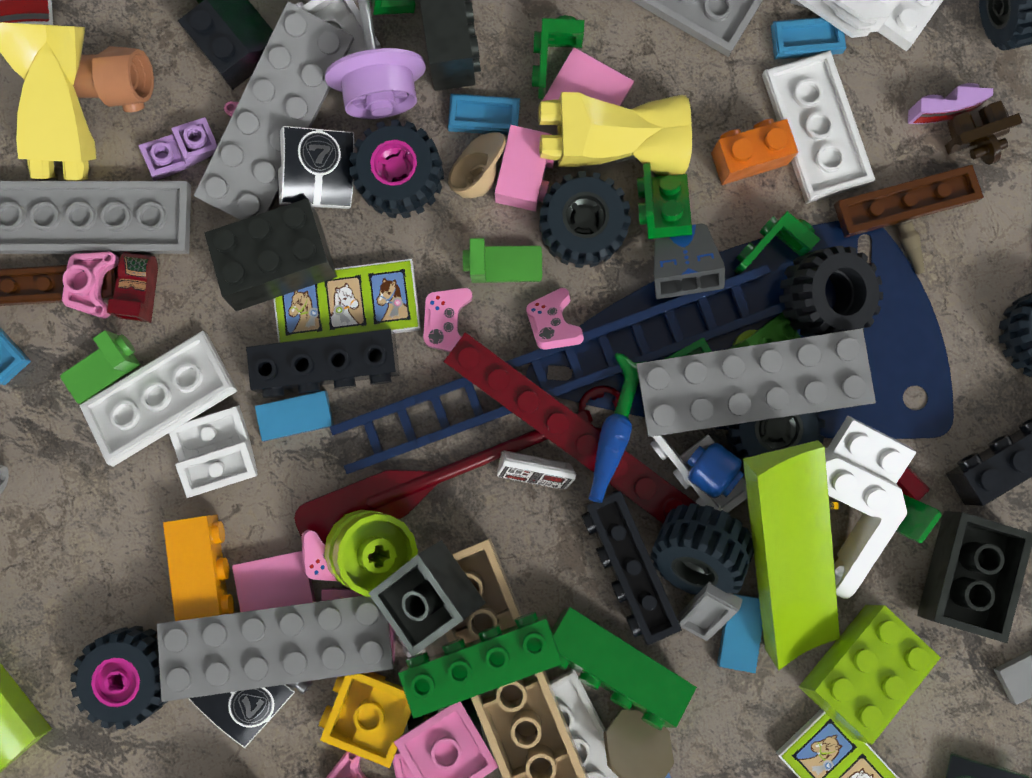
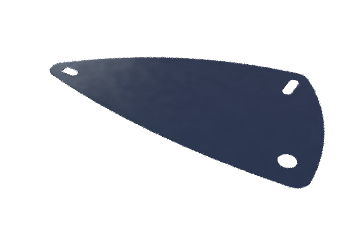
M839 221L812 225L815 235L820 240L809 252L842 245L843 247L850 246L856 248L858 252V238L863 234L869 235L872 239L871 263H874L877 267L875 271L876 277L881 276L882 284L879 285V292H883V300L878 301V306L881 307L879 315L872 316L875 322L871 327L864 328V338L876 403L822 411L819 413V418L825 420V428H821L820 435L825 436V438H834L847 416L894 439L937 438L945 435L950 430L954 419L953 390L946 347L931 302L910 262L884 228L844 238ZM776 235L742 272L745 273L768 264L771 271L766 276L740 285L749 301L751 314L780 304L779 296L784 295V289L780 288L781 280L787 279L784 272L787 267L794 266L793 260L800 257ZM762 238L751 241V243L756 246ZM749 242L719 252L725 266V280L738 275L734 270L741 262L736 257ZM828 278L825 286V295L829 306L833 309L836 303V291L833 283ZM653 281L613 303L579 327L582 329V332H586L680 296L656 299ZM730 289L707 297L717 326L741 318ZM697 301L674 309L684 339L707 331ZM664 313L640 322L651 351L675 343ZM777 315L707 340L706 342L712 352L726 350L732 347L735 338L739 334L747 330H759ZM631 326L607 334L614 355L616 353L625 354L629 359L641 355ZM598 338L573 347L584 376L608 368ZM565 351L540 359L546 377L548 365L566 366L571 369ZM672 354L667 355V356H664V357L659 358V359H656V360L665 359V358L671 356ZM530 364L526 377L540 387L533 366ZM572 372V377L569 380H547L552 389L575 380ZM623 372L557 397L579 403L585 392L601 385L613 387L621 392L624 383ZM639 383L629 414L645 417ZM910 386H919L927 393V403L920 410H911L904 404L903 394ZM604 392L603 398H598L595 401L590 398L586 405L615 411V406L612 402L615 396ZM725 426L714 427L716 429L728 430Z

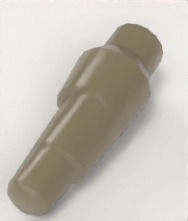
M912 221L898 225L900 231L899 241L908 255L914 272L916 274L924 273L925 266L920 234L915 230Z

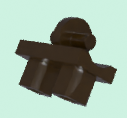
M1001 100L991 103L978 111L983 126L976 128L970 112L957 115L947 122L952 138L945 145L948 155L977 145V148L970 150V156L973 160L981 158L988 165L1000 160L1001 150L1008 148V141L1006 138L1000 140L997 138L1008 134L1010 128L1023 123L1019 113L1009 116Z

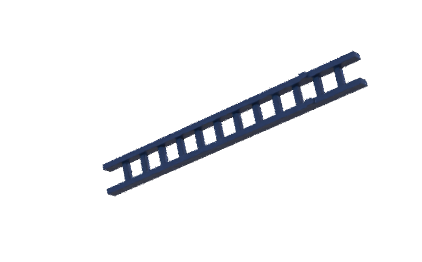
M768 264L726 279L724 289L683 295L583 332L584 340L581 344L598 338L608 368L584 376L573 348L577 345L548 350L538 349L505 362L514 369L531 363L540 388L552 397H557L622 372L607 337V334L631 326L641 355L630 360L633 362H650L678 352L703 337L707 341L780 314L785 308L783 303L756 313H750L749 301L740 285L771 273ZM730 289L741 318L717 326L707 297ZM697 301L707 331L684 339L674 309ZM664 313L675 343L651 351L640 322ZM565 351L575 380L551 389L540 359ZM462 377L330 426L332 435H338L362 425L365 427L374 455L345 465L346 474H350L509 415L512 412L503 406L483 413L473 383ZM465 388L475 417L450 426L440 396ZM431 400L441 430L417 438L407 409ZM398 413L408 442L384 451L373 421Z

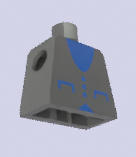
M703 223L692 225V235L655 238L654 285L656 299L724 289V262L707 225Z

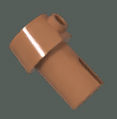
M109 46L99 54H81L73 86L78 98H100L108 107L122 105L124 112H137L144 109V102L151 98L154 88L153 69L144 51L136 48Z

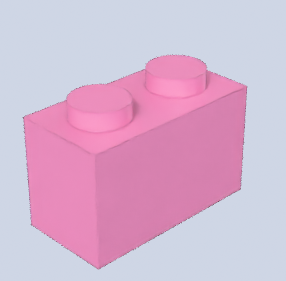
M510 125L495 189V203L536 212L538 201L543 202L548 192L550 181L543 180L546 167L553 169L555 161L540 158L541 135L552 134Z

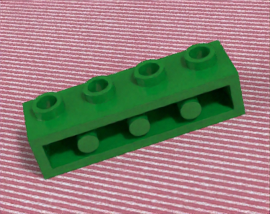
M568 607L562 610L551 629L562 659V665L557 667L566 670L569 666L580 673L578 679L585 685L595 690H598L599 686L612 694L610 700L626 710H630L631 706L643 713L641 719L658 730H662L663 727L677 728L697 687L573 608Z
M531 612L514 619L516 625L505 630H501L500 625H496L478 633L480 639L465 644L463 638L443 645L442 653L429 657L426 651L405 659L407 665L401 668L398 675L413 719L562 665V659L546 614L538 617L536 612Z

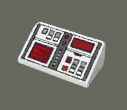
M505 450L501 452L497 469L498 477L557 489H567L576 478V473L570 463Z

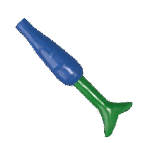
M616 353L615 359L623 372L624 383L615 413L605 419L600 432L593 484L588 498L598 503L603 502L606 489L621 461L631 436L632 424L628 416L639 384L637 363H643L633 362L625 354Z

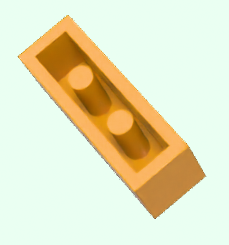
M218 515L163 522L175 621L234 613L233 597L231 594H227L226 580L230 576V568L227 558H223L221 543L225 541V529L223 523L218 521Z

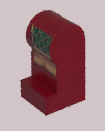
M125 252L121 255L118 263V279H116L113 299L109 298L107 313L119 319L151 323L158 274V263L155 256Z

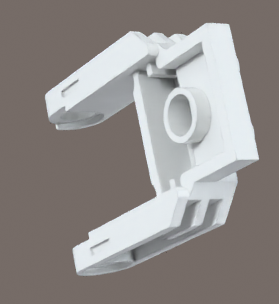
M797 0L851 38L865 37L870 32H879L905 51L912 46L943 2V0Z
M850 416L846 417L828 448H825L828 495L863 512L837 553L839 558L834 564L836 595L843 599H848L854 595L907 515L902 489L896 483L916 454V451L910 446Z

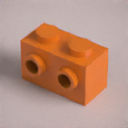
M773 118L766 119L753 126L754 129L742 133L740 129H734L722 134L711 152L721 185L788 165L798 154L788 120L784 119L775 122Z

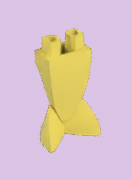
M0 22V53L12 69L25 80L17 112L16 142L18 159H27L29 174L32 179L55 178L54 161H62L64 180L83 181L88 179V161L96 159L95 141L89 131L73 86L81 60L85 27Z
M561 92L559 100L540 101L538 107L539 125H557V135H541L539 142L540 158L558 160V167L597 165L632 155L642 164L650 163L651 171L658 176L685 174L689 167L692 154V122L690 102L686 95L647 102L633 109L591 98L580 92Z

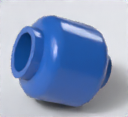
M713 443L707 449L699 446L687 461V464L692 467L688 473L689 481L711 498H718L721 495L727 498L744 476V473L740 471L742 461L719 443Z

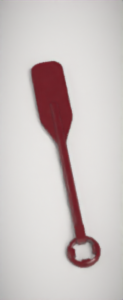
M595 386L582 396L578 411L575 414L590 424L593 419L590 411L585 409L588 400L591 398L595 401L598 398H603L604 392H608L615 396L612 402L616 409L621 392L610 386ZM593 426L594 428H596L598 431L601 432V429H602V428ZM533 430L433 471L385 470L303 503L295 512L296 527L300 536L306 530L315 531L322 543L326 544V538L333 525L346 514L358 510H372L401 519L408 515L437 484L499 460L501 452H504V450L516 453L546 441L548 438L537 430Z

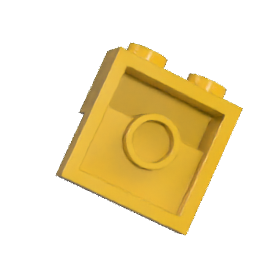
M375 672L337 677L332 690L338 693L333 707L330 705L326 706L319 722V727L324 728L320 741L390 768L397 751L394 741L403 735L411 715L403 687L386 681L385 676Z

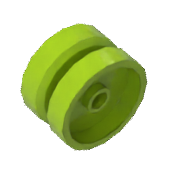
M358 510L346 514L333 525L326 538L324 556L328 570L338 582L365 597H371L369 592L418 554V549L413 533L404 522L378 511Z

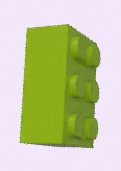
M865 605L840 635V639L835 641L798 687L849 736L855 740L872 745L941 657L885 605Z

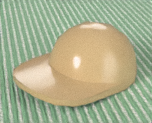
M499 132L480 135L472 140L451 168L448 178L450 189L463 198L472 199L484 196L495 183L497 177L496 162L505 148L506 136Z

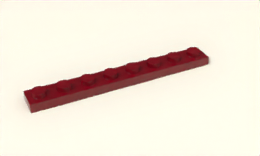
M465 332L443 362L594 472L600 431ZM624 451L621 461L609 483L662 523H664L671 509H676L677 506L682 504L687 506L690 503L697 504L627 451Z

